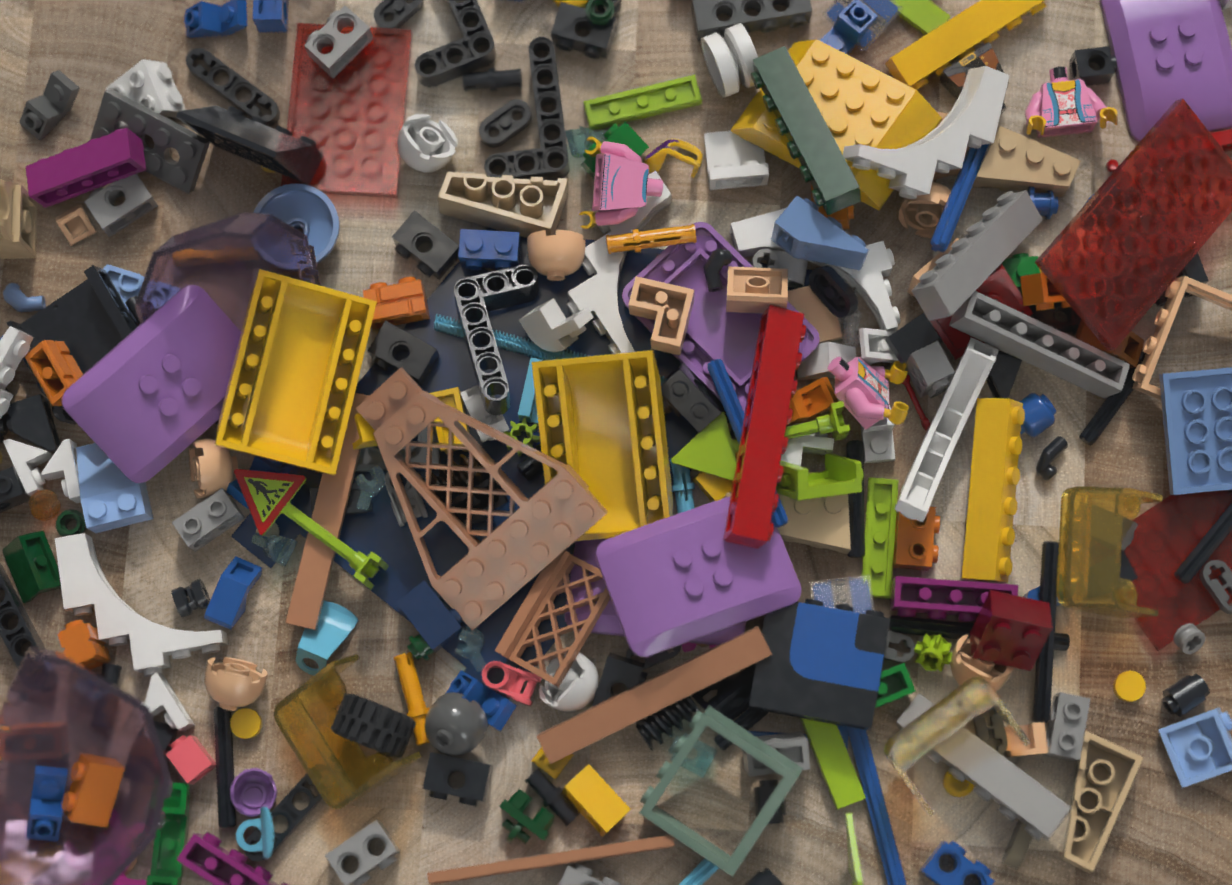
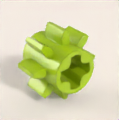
M523 418L522 423L519 424L510 421L511 431L504 432V434L518 440L516 436H520L521 431H525L529 438H524L523 443L532 448L534 442H540V437L533 435L538 429L537 424L531 427L528 426L526 418ZM506 445L508 450L512 449V447ZM517 451V452H518V456L521 457L522 452Z
M925 634L923 641H917L914 652L918 653L915 662L920 663L926 671L938 670L942 672L945 664L950 665L952 653L949 651L952 643H948L940 634L930 636Z

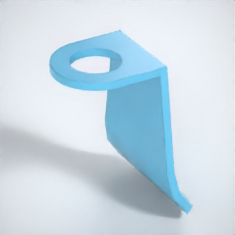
M324 601L317 630L304 629L297 649V665L310 675H322L326 670L328 659L355 628L359 621L358 618L347 608L333 602ZM310 658L314 660L319 668L313 669L308 667L303 659Z
M264 806L260 808L261 818L246 820L238 827L236 840L243 850L248 852L263 851V858H270L274 844V829L268 807ZM251 826L257 827L261 832V839L255 845L247 844L243 837L245 830Z

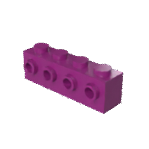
M126 127L124 129H117L113 133L98 139H91L77 147L65 149L51 157L39 159L37 162L26 166L29 197L47 208L145 171L143 141Z
M895 576L892 580L890 611H898L897 616L916 617V613H928L929 619L944 620L946 615L958 616L959 621L975 622L990 590L1018 596V585Z
M206 832L205 835L194 833L176 859L213 885H278L271 880L272 873L259 865L254 869L245 863L248 859L245 855L233 848L228 852L220 846L222 840L209 832Z

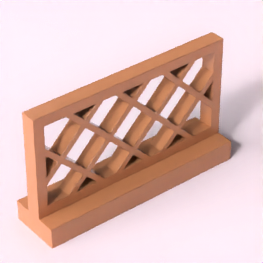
M564 550L540 572L495 651L559 688L610 600L607 587L603 593L593 595L591 583L603 579L600 569ZM574 565L581 567L584 578L570 583L569 574ZM585 585L588 598L574 602L572 589ZM566 592L568 605L555 609L553 603L555 597ZM590 605L591 613L588 619L578 622L576 609ZM570 611L572 625L559 629L556 616ZM550 618L553 631L539 636L538 626L541 621ZM574 631V643L572 646L563 649L560 635ZM554 638L557 651L543 655L541 642ZM535 645L537 658L526 662L520 659L526 647ZM558 658L560 667L554 677L546 672L545 662Z

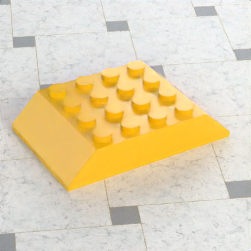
M817 39L794 42L788 50L842 154L845 146L857 144L879 149L903 148L922 139L942 122V117L916 89ZM760 88L731 128V132L799 168L801 163L798 158L793 159L787 147L789 140L786 134L781 136L774 121L777 117L774 111L768 112L762 98L765 94L762 88ZM846 160L860 186L861 201L880 211L894 190L889 188L891 179L878 176V171L871 168L870 170L855 168L852 166L853 162Z
M259 269L243 322L219 418L215 445L335 476L377 301Z
M653 350L532 362L541 452L565 465L569 464L589 486L588 490L608 511L605 516L576 541L612 538L672 516L673 494L661 380ZM543 463L546 484L558 472Z

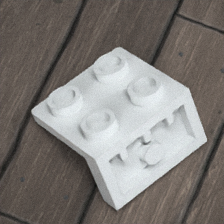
M731 131L705 133L704 141L709 190L768 184L769 167L768 163H765L764 149L748 142Z

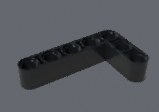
M447 0L462 38L418 56L415 61V70L418 80L423 86L430 88L463 76V72L471 73L486 67L495 60L494 40L477 0H466L461 3ZM472 20L479 22L473 28L465 26L467 22ZM482 45L489 47L488 51L484 53L475 51L477 47ZM453 56L463 58L459 63L449 62ZM432 66L436 68L431 74L422 73L426 67Z
M537 37L529 45V58L541 148L490 155L484 164L486 177L501 178L502 175H512L515 179L543 177V180L556 181L558 178L566 177L569 172V158L555 48L553 42L546 37ZM541 50L549 52V55L544 58L535 56ZM544 77H549L553 80L549 85L539 84V80ZM548 104H552L556 107V109L550 113H546L542 110V108ZM552 131L560 134L555 140H548L545 137L546 134ZM553 159H560L564 162L558 168L548 165ZM526 162L534 164V168L528 172L522 171L520 166ZM497 166H502L506 169L501 175L491 173L492 169Z
M518 265L463 278L454 286L456 310L485 410L492 415H502L509 410L510 392L488 312L528 303L538 296V273L530 265ZM479 320V322L472 323L470 321ZM479 345H487L482 348L477 347ZM488 369L495 370V371H493V372H491V373H486V372H484L485 370H488ZM497 394L502 395V396L499 397V398H492V397H491V396L497 395Z
M0 563V590L3 589L5 591V598L0 603V635L25 683L40 690L50 689L57 681V670L4 567ZM17 615L19 619L18 625L15 629L10 630L8 628V621L12 616ZM30 641L32 643V651L29 655L23 656L21 648L24 643ZM43 667L46 671V677L42 682L37 683L35 673L39 668Z

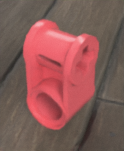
M499 661L489 662L482 671V679L487 687L530 707L533 703L531 697L537 683L542 681L541 677L531 672L514 668ZM496 667L502 669L505 673L502 682L492 684L488 681L487 674L489 670ZM525 681H528L524 689V692L521 694V690L523 688Z

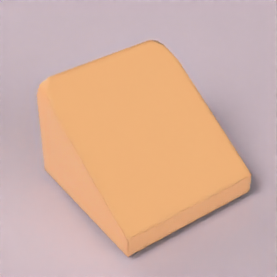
M82 204L56 217L58 226L71 246L97 232Z

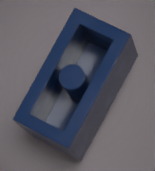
M423 580L400 598L396 604L436 653L464 631L460 626L463 620L455 609H447L441 600L443 598L432 585L429 586Z

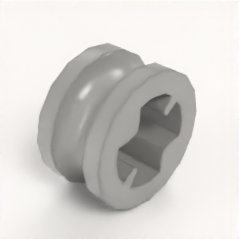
M1188 623L1176 631L1173 640L1178 647H1181L1185 654H1192L1203 646L1206 637L1193 623Z

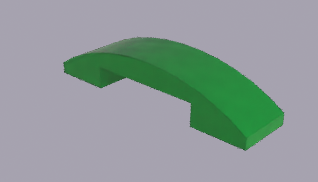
M157 782L154 812L157 813L151 872L150 875H147L146 885H181L184 865L176 859L187 844L190 790L187 783Z

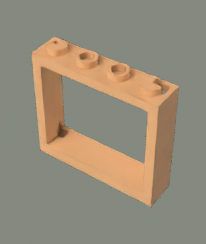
M1187 276L1175 278V281L1172 280L1165 292V297L1168 299L1164 309L1161 308L1158 311L1154 320V325H1157L1153 336L1147 339L1144 345L1143 352L1146 353L1142 364H1138L1133 373L1132 380L1135 382L1132 389L1161 400L1160 388L1149 384L1185 292L1232 311L1231 294Z

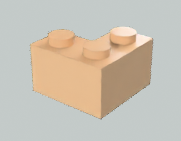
M635 277L628 304L629 314L655 320L651 336V349L681 356L695 300L694 289Z

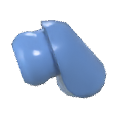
M9 283L3 291L4 300L18 312L40 311L46 307L43 295L27 297L21 292L20 286L16 283Z

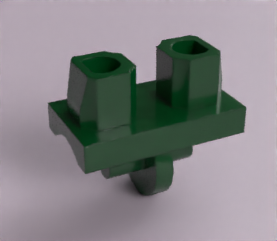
M521 789L514 793L508 801L504 799L499 806L518 821L517 825H515L509 819H506L501 825L510 832L506 841L511 844L517 837L526 844L531 836L522 830L524 826L545 841L550 834L547 831L552 826L556 816L543 806L533 819L525 815L523 812L533 799Z

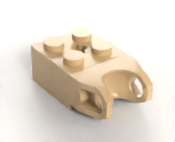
M0 179V258H36L37 202L29 197L28 192L22 185H14L11 180L4 181Z

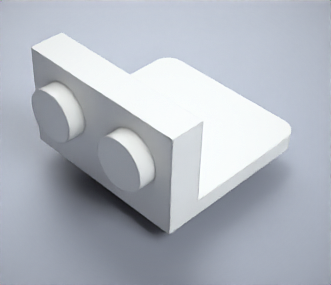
M142 59L106 88V90L111 88L164 117L177 118L178 111L186 110L182 102V96L173 81L171 70L164 62ZM120 122L121 129L128 128L125 122Z

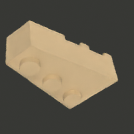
M999 126L994 143H991L972 187L999 188L1001 191H1008L1009 189L1026 190L1028 192L1029 186L1035 187V192L1047 193L1048 190H1051L1054 196L1063 197L1071 185L1081 160Z

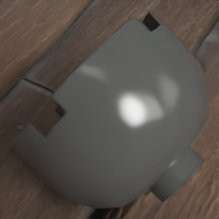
M446 693L440 696L431 706L425 718L427 739L435 749L449 756L464 755L475 749L484 738L488 728L486 714L481 706L474 700L469 702L467 699L462 698L464 694Z

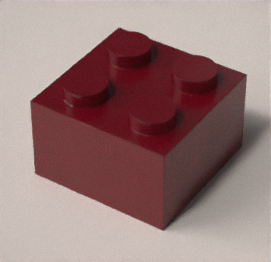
M990 590L970 631L972 659H980L1031 672L1052 630L1050 604Z

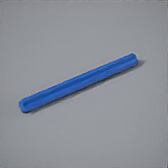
M989 144L981 145V148L969 147L963 161V166L958 173L930 241L931 249L934 252L940 251L943 253L947 250Z
M716 359L708 363L707 368L736 439L740 443L744 411L723 361ZM780 498L775 512H772L771 521L777 528L788 523V517Z
M847 727L888 885H907L867 730Z

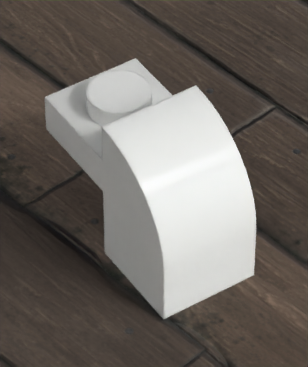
M553 298L532 309L519 319V322L529 338L538 347L550 352H560L578 339L577 336L586 330L584 325L594 317L589 309L585 308L566 318Z
M478 385L461 392L471 417L502 433L509 431L503 414L492 415L485 410ZM477 430V433L482 442H485L487 440H495L494 438Z
M815 433L810 434V436L806 435L788 440L785 453L781 454V460L801 466L802 452L820 455L832 453L834 438H827L828 434L820 435Z

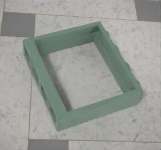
M709 706L703 714L698 711L688 726L693 729L688 738L681 736L673 748L672 752L677 755L671 764L665 761L657 773L656 777L661 780L656 788L649 786L640 802L645 805L639 814L733 877L800 776L803 768ZM707 726L783 776L731 856L656 806Z

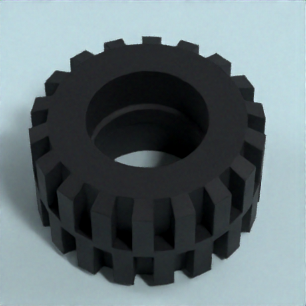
M351 693L344 695L330 729L341 737L393 758H402L416 722L405 714Z

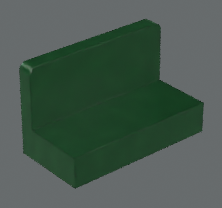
M44 530L17 536L3 548V555L23 603L30 602L41 593L61 588L59 567Z

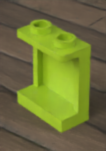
M829 453L825 454L824 471L808 473V468L780 460V465H783V475L781 481L776 484L778 494L795 500H805L862 492L864 474L860 461Z

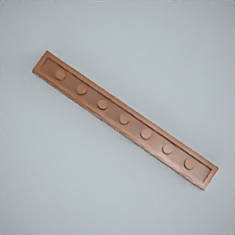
M359 393L354 395L335 476L326 473L322 474L311 518L338 539L361 449L354 450L352 443L359 439L354 416L359 413L356 408L369 397V395ZM309 532L285 623L317 630L336 552Z
M756 626L537 734V739L549 763L552 764L771 656L772 653L759 627Z
M672 835L435 871L427 873L428 883L436 885L674 847L675 842Z

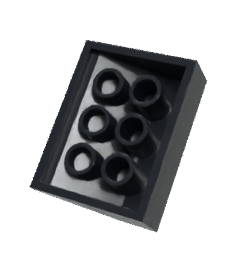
M216 105L178 111L176 117L197 134L208 139L213 146L306 185H310L324 156L316 148L317 143L312 139L302 135L300 139L292 137L293 133L281 126H276L275 129L268 127L269 123L256 116H252L251 119L244 117L245 113L232 106H229L228 109Z

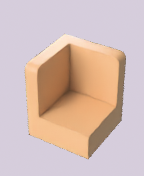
M1044 722L1005 727L1007 737L1006 758L1048 753Z

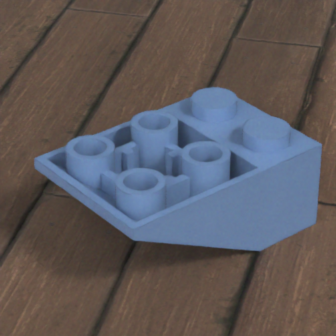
M797 195L775 221L771 240L792 257L855 270H861L869 251L866 248L865 242L858 236H850L843 231L842 225L833 217L829 216L826 218L818 211L819 209L816 204L807 198L803 200Z

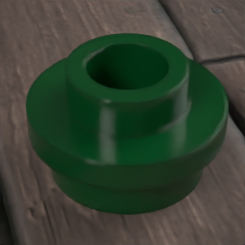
M589 0L585 9L587 18L592 23L598 25L608 23L613 18L615 12L614 4L611 0ZM603 8L605 13L598 15L595 13V10Z
M74 509L63 511L56 520L57 532L62 537L84 533L86 530L84 515ZM76 520V527L69 530L67 527L68 522Z
M420 633L414 637L412 635L409 636L408 639L411 643L407 647L417 660L423 657L427 662L430 659L429 655L434 651Z

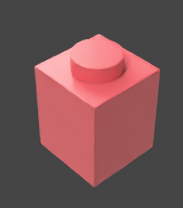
M183 735L176 739L170 745L172 750L165 754L188 784L194 785L216 767L214 759L198 738L192 735L188 737Z

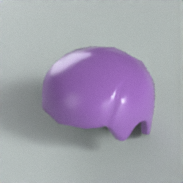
M258 768L246 769L235 777L230 788V798L235 809L240 814L249 817L260 816V808L264 806L271 809L277 797V788L272 776Z

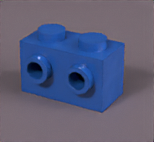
M460 229L458 258L461 267L469 270L489 268L497 271L520 265L521 238L519 232Z

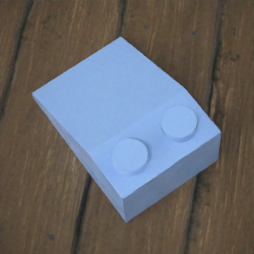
M96 443L76 447L80 500L87 529L94 533H99L153 519L146 482L135 483L128 479Z

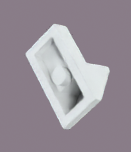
M870 328L859 329L862 359L868 365L877 362L894 363L899 361L885 341L887 337L896 331Z
M886 417L868 429L861 425L865 463L895 461L896 459L892 430L895 424Z
M4 440L3 443L26 493L35 499L46 494L42 486L46 483L45 479L41 477L40 469L38 467L34 469V467L50 460L53 455L46 450L18 441Z
M65 439L43 469L41 477L48 481L65 477V479L61 480L64 495L66 497L69 496V499L75 503H81L77 444L71 439Z
M156 672L151 676L142 719L149 720L163 710H166L167 712L163 715L172 729L177 727L178 730L186 732L195 724L164 675Z

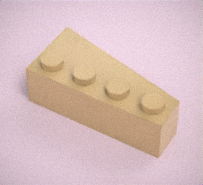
M447 172L438 195L439 213L500 231L519 232L520 236L525 238L531 233L546 230V236L554 235L568 197V179L558 178V181L543 180V177L515 179L512 175H502L501 178L486 177V174Z
M731 493L726 494V498L731 496ZM778 494L788 517V523L778 528L783 541L810 545V547L819 549L824 548L843 554L849 553L851 544L848 494L805 500H795Z
M1086 730L1081 757L1077 763L1070 804L1071 811L1068 816L1061 860L1088 873H1092L1144 757Z

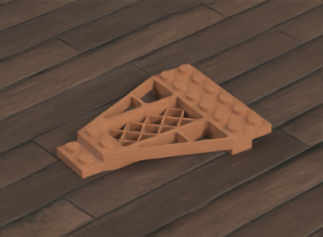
M402 367L356 408L375 430L373 433L432 587L452 609L459 613L462 620L472 631L608 512L588 490L589 486L569 464L565 465L441 402L437 397L423 391ZM439 417L443 422L434 420ZM459 421L512 447V450L499 462L495 463ZM428 426L427 442L412 441ZM433 426L449 428L448 443L433 442ZM454 435L462 444H454ZM406 446L404 458L399 452ZM411 446L427 447L426 463L411 462ZM432 448L448 449V464L432 463ZM454 449L469 450V466L453 465ZM517 451L554 468L558 472L557 475L530 498H527L501 469V466ZM474 457L483 467L474 466ZM414 468H426V481ZM432 469L447 470V485L431 484ZM453 470L469 471L468 487L452 486ZM474 472L490 474L489 488L473 487ZM399 473H402L436 511V518L423 530L419 528ZM495 480L503 489H494ZM434 490L446 491V504ZM452 491L468 493L467 508L451 507ZM473 493L489 494L488 510L472 508ZM494 494L510 496V511L493 510ZM515 503L519 506V508L516 511ZM454 513L467 514L466 526ZM472 514L488 515V529L473 530ZM493 516L508 517L493 530ZM439 521L446 522L469 549V552L442 576L437 574L423 535ZM474 535L486 537L480 542Z

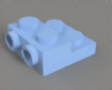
M1220 707L1158 729L1182 788L1232 771V736L1229 731L1232 730V720L1227 711L1221 712Z

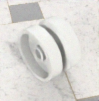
M741 23L726 28L724 39L717 32L701 38L702 51L709 73L723 98L739 92L740 82L746 88L755 86L751 73L754 72L753 59L757 58L758 55L747 30Z

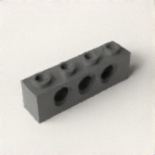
M692 0V14L698 41L716 32L721 37H724L726 28L739 23L745 27L748 34L760 30L764 33L773 32L778 27L789 25L792 28H798L810 22L812 15L810 0ZM781 4L784 5L787 8V10L779 12L775 10L773 7L775 5ZM754 9L759 14L752 17L748 16L745 11ZM727 14L731 19L720 21L717 16Z

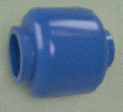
M1031 393L1019 401L1023 403L1025 420L1021 425L1020 435L1025 432L1030 437H1036L1055 423L1054 414L1057 411L1044 394L1039 396L1036 393Z

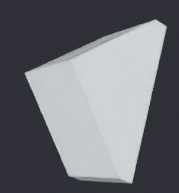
M829 341L818 344L817 348L800 364L797 370V379L835 378L828 370V365L839 356L845 362H850L856 357L855 347Z

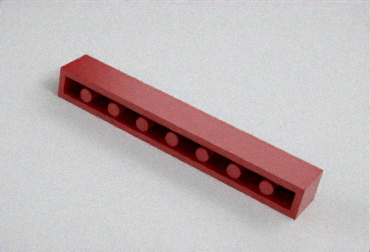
M769 305L761 315L723 541L759 549L772 538L774 524L770 523L772 512H775L779 500V495L775 494L776 484L781 481L783 475V465H780L781 454L785 453L788 445L785 429L786 426H789L793 414V409L789 408L790 399L794 397L797 389V381L794 380V375L802 359V353L798 352L799 344L803 342L806 334V325H803V313Z

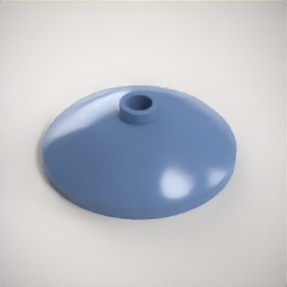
M288 184L270 191L258 203L251 220V234L259 253L271 264L288 270L306 269L324 260L336 245L340 230L338 213L332 201L320 190L305 184ZM302 229L303 234L296 237L293 235L294 231Z

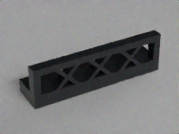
M756 663L740 670L741 676L736 680L728 681V676L692 694V697L704 711L711 706L730 720H734L749 708ZM718 690L717 695L707 703L702 698L709 691Z

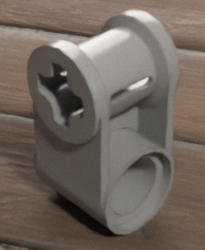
M761 249L755 253L751 262L753 267L762 268L760 263L762 260L767 261L768 268L788 269V287H804L808 260L794 258L787 252L771 249Z
M387 472L384 479L397 522L400 527H403L407 520ZM407 480L404 488L415 517H428L420 493Z

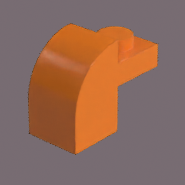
M822 377L796 390L794 397L790 399L789 408L793 409V414L789 426L816 419V417H819V414L829 410L831 403L839 402L828 377Z

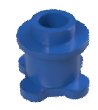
M1029 186L1028 194L1040 216H1045V219L1050 220L1052 214H1057L1058 197H1054V193L1051 190H1048L1047 193L1035 192V187Z

